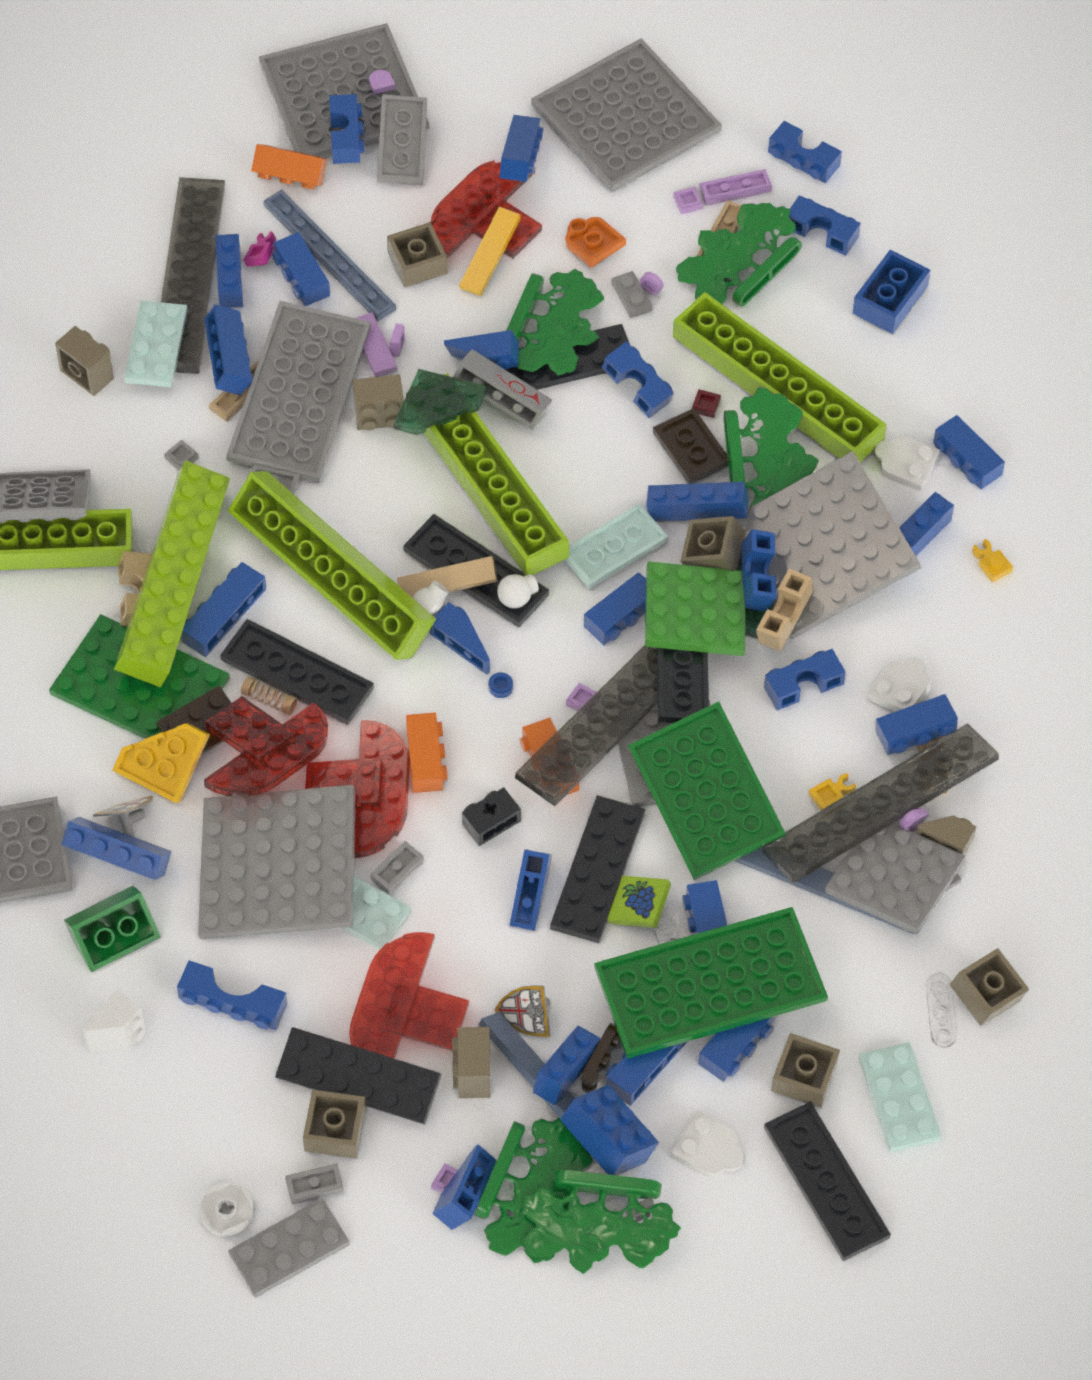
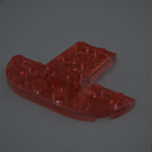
M495 160L475 168L434 209L430 222L447 255V259L473 233L483 239L499 207L518 213L521 216L504 251V254L514 259L542 231L541 223L507 202L525 182L499 178L501 162L495 163Z
M241 696L205 721L207 730L241 754L205 778L204 787L215 793L231 797L232 793H248V796H254L273 789L313 761L325 748L328 741V722L324 712L319 706L312 703L284 724H281Z
M361 720L359 759L307 763L305 789L354 785L356 808L355 858L366 857L385 848L384 845L394 836H398L404 826L407 817L410 758L408 750L400 735L391 727L377 721Z
M427 932L404 934L402 937L386 943L374 956L350 1023L349 1037L352 1046L395 1059L401 1039L405 1037L452 1051V1037H457V1027L463 1026L470 1001L419 986L435 940V934Z

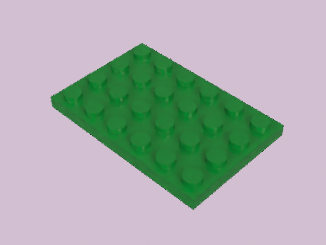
M100 614L50 687L49 692L50 695L146 739L161 733L156 724L162 718L217 686H220L223 690L230 679V675L228 672L178 649L176 650L170 672L161 687L114 670L128 626H120L119 622Z
M719 701L628 745L693 880L705 876L786 836Z

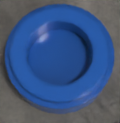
M503 672L493 674L488 682L489 692L496 698L508 697L513 691L512 677Z

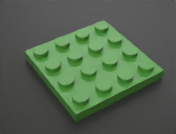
M648 561L646 566L644 646L744 656L745 604L742 571Z

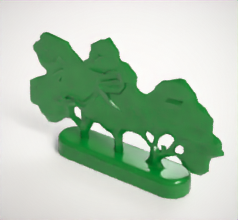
M771 203L742 204L737 215L738 232L732 233L728 229H719L716 232L700 230L698 245L704 251L703 255L688 257L677 265L678 281L687 284H697L695 299L706 292L721 304L726 300V290L728 287L738 286L732 295V300L739 307L745 306L796 257L802 248V242L796 237L788 238L777 248L779 236H788L796 230L795 223L789 218L790 209L784 206L776 208ZM775 229L779 231L777 236L774 234ZM768 231L773 238L769 240L771 244H768L765 240V233ZM763 242L765 246L761 247L758 244ZM769 249L772 254L761 265L753 261V255L756 251ZM748 267L754 268L755 270L741 282L738 273ZM728 277L732 281L728 283L724 281V278Z
M573 269L568 273L556 272L551 274L549 280L553 289L545 294L541 293L544 285L543 276L532 273L507 327V330L513 331L519 342L522 337L527 341L526 346L519 349L518 369L534 372L543 365L548 364L549 368L557 375L573 372L576 369L579 358L575 354L573 346H587L599 339L597 333L590 329L591 324L588 319L580 318L579 312L596 307L605 297L597 289L593 280L585 278L583 273L577 269ZM561 286L562 289L556 290V287ZM554 293H564V296L561 298H550V296L554 297ZM538 300L547 301L550 309L546 315L533 314ZM550 301H555L556 305H552ZM530 318L536 319L538 330L525 333L524 331ZM532 339L538 340V343H532Z
M758 387L753 396L744 397L740 401L741 411L749 418L744 429L739 428L738 414L735 410H725L723 414L730 482H744L746 488H750L756 493L755 500L751 503L750 507L798 482L802 477L812 474L819 462L813 455L806 454L805 449L799 443L790 444L787 440V436L798 427L803 414L802 410L795 404L790 403L781 393L771 394L769 389ZM753 413H757V417L755 419H752ZM758 420H762L763 425L761 426V428L756 431H751V429H754V425L752 424H754ZM759 433L761 438H755L754 434ZM750 436L756 441L758 450L754 456H742L741 438ZM751 462L757 472V477L750 482H745L743 463ZM757 486H764L765 491H759Z
M560 1118L553 1122L544 1119L534 1121L532 1135L535 1138V1142L526 1148H522L520 1144L525 1132V1125L516 1121L513 1122L474 1216L481 1219H487L493 1205L498 1206L502 1215L499 1220L490 1223L484 1229L486 1238L490 1242L489 1250L507 1256L522 1246L524 1247L525 1254L533 1263H540L543 1260L549 1261L555 1256L554 1254L551 1258H533L527 1253V1248L523 1245L522 1239L536 1224L522 1213L524 1196L527 1194L532 1195L541 1186L549 1188L557 1197L564 1198L570 1194V1191L556 1187L554 1184L556 1171L571 1170L582 1172L593 1161L589 1152L561 1122ZM543 1138L545 1143L539 1144L538 1141ZM535 1148H547L546 1154L541 1156L531 1155L530 1153H535ZM516 1156L525 1157L529 1162L530 1169L524 1178H518L507 1173L513 1158ZM531 1159H536L537 1165H534ZM504 1180L514 1184L513 1200L501 1201L497 1199ZM570 1202L563 1204L564 1210L568 1209ZM507 1209L514 1212L513 1217L507 1215Z
M558 1170L556 1171L554 1184L562 1190L570 1191V1194L560 1198L549 1188L541 1186L532 1195H525L523 1200L522 1213L536 1224L522 1239L523 1245L527 1248V1253L533 1258H551L555 1253L566 1248L569 1252V1263L582 1274L592 1268L593 1262H600L609 1255V1247L612 1245H618L627 1261L643 1269L652 1263L655 1257L661 1256L669 1249L670 1239L677 1237L678 1231L681 1229L673 1221V1209L668 1203L660 1202L654 1204L650 1209H646L638 1203V1198H652L653 1200L660 1197L662 1184L652 1179ZM577 1192L599 1194L598 1201L582 1205L580 1204ZM606 1195L627 1197L628 1205L618 1212L609 1211L605 1207ZM570 1202L568 1209L564 1210L563 1204ZM633 1208H635V1213H641L644 1220L642 1223H637L633 1218ZM628 1210L629 1216L623 1217L622 1214ZM646 1212L652 1213L651 1219L647 1218Z

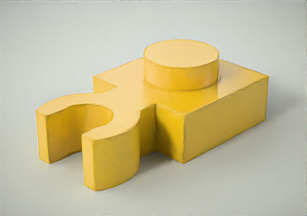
M987 539L983 540L982 546L985 548L984 550H980L976 545H973L972 553L976 558L980 559L978 566L992 583L1012 572V564L999 549L993 552L991 550V543Z
M848 773L842 774L836 783H833L829 778L809 789L808 795L822 814L844 802L843 794L850 795L855 792V783L850 786L843 784L848 781Z

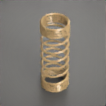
M250 676L244 680L240 690L241 694L247 697L251 696L252 699L257 698L258 702L263 701L264 705L269 704L271 708L275 706L276 710L281 709V712L286 715L293 713L297 705L296 697L287 693L282 700L281 707L277 708V703L282 697V691L278 693L275 704L271 706V701L277 691L276 688L273 689L269 701L265 703V698L271 688L270 685L267 686L263 699L259 700V695L263 691L265 684L262 683L260 685L257 696L254 698L253 693L259 681Z

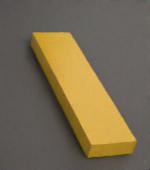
M501 207L498 208L459 284L460 289L482 296L521 219L520 214Z

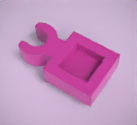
M272 231L269 232L267 237L263 233H259L256 238L257 244L250 245L243 260L247 267L262 266L268 263L274 250L273 244L276 241Z

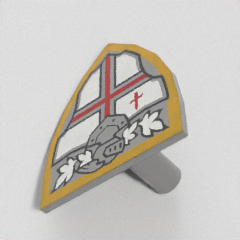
M153 796L125 802L92 815L93 817L118 815L123 833L134 837L131 823L145 817L146 814L142 807L149 804L153 800Z
M544 985L522 986L512 990L500 1000L494 1009L496 1013L500 1012L515 1030L526 1035L538 1037L551 1036L547 1007L550 1006V1000L546 997Z

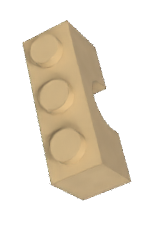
M124 551L118 562L119 584L128 585L137 592L125 593L120 603V626H128L151 554Z
M788 569L778 588L779 596L773 611L766 610L756 629L758 643L780 652L813 593L812 578L792 569Z

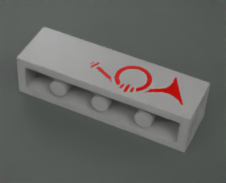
M473 349L461 361L452 378L531 429H534L540 422L552 402L551 398Z

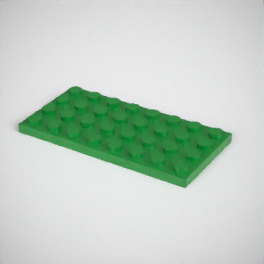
M793 907L594 963L595 972L627 1059L828 1000L827 992Z

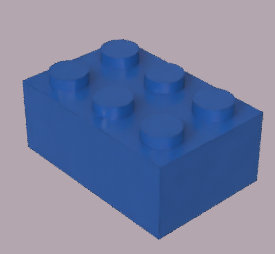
M890 249L855 295L852 314L894 334L927 289L931 270Z
M609 1085L574 1098L560 1119L608 1175H619L645 1164L659 1144V1141L652 1135L650 1130L645 1127Z

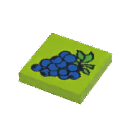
M622 876L607 918L608 922L615 925L657 928L671 887L670 881L668 879Z

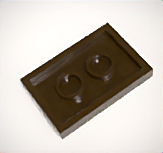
M695 408L653 427V434L688 484H692L728 467L727 453Z
M220 686L213 688L167 715L156 724L161 733L186 723L209 733L210 736L201 755L245 730L247 724Z

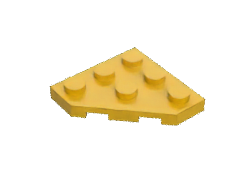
M189 723L182 724L174 729L122 747L112 771L176 804L180 803L210 734Z

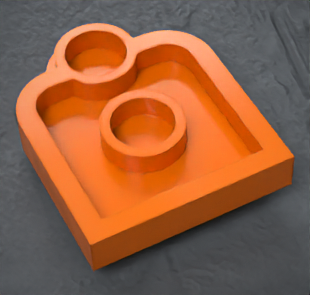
M590 217L586 220L575 218L567 227V234L565 236L566 247L590 268L626 245V238L600 217Z

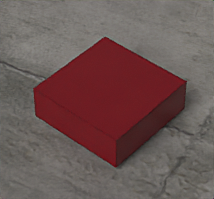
M698 389L692 409L695 408L699 415L715 418L721 401V395Z

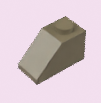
M952 815L920 823L916 834L965 855L974 839L977 826L965 818Z

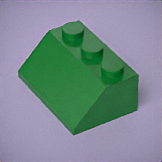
M133 885L64 919L76 948L91 972L161 937L142 893Z

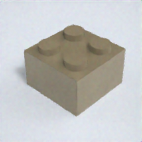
M431 222L387 236V252L404 288L448 274L447 255Z
M74 326L55 342L60 371L91 395L95 396L114 379L110 350L105 344H99L86 330L82 331L77 326Z
M400 374L352 379L357 430H373L384 427L395 428L405 425L404 397Z
M733 516L690 520L680 562L683 565L735 571L738 569L742 551L741 543L744 540L746 531Z
M999 948L958 972L949 984L980 1026L1020 1002L1030 990Z
M457 1027V1037H452L453 1089H458L459 1098H490L489 1027Z
M790 1033L773 1076L771 1092L804 1103L811 1101L813 1106L822 1108L838 1064L840 1049Z
M312 1090L303 1134L304 1151L357 1159L366 1113L365 1097Z

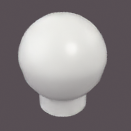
M513 574L504 577L500 581L497 593L499 600L505 606L520 608L529 601L532 594L538 592L539 587L532 574L524 577Z
M433 581L429 587L417 591L413 599L435 616L445 606L444 599L449 591L439 582Z

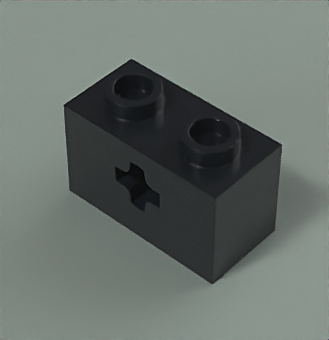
M504 787L498 791H491L483 800L476 804L468 805L462 812V825L478 846L483 845L521 822V808Z

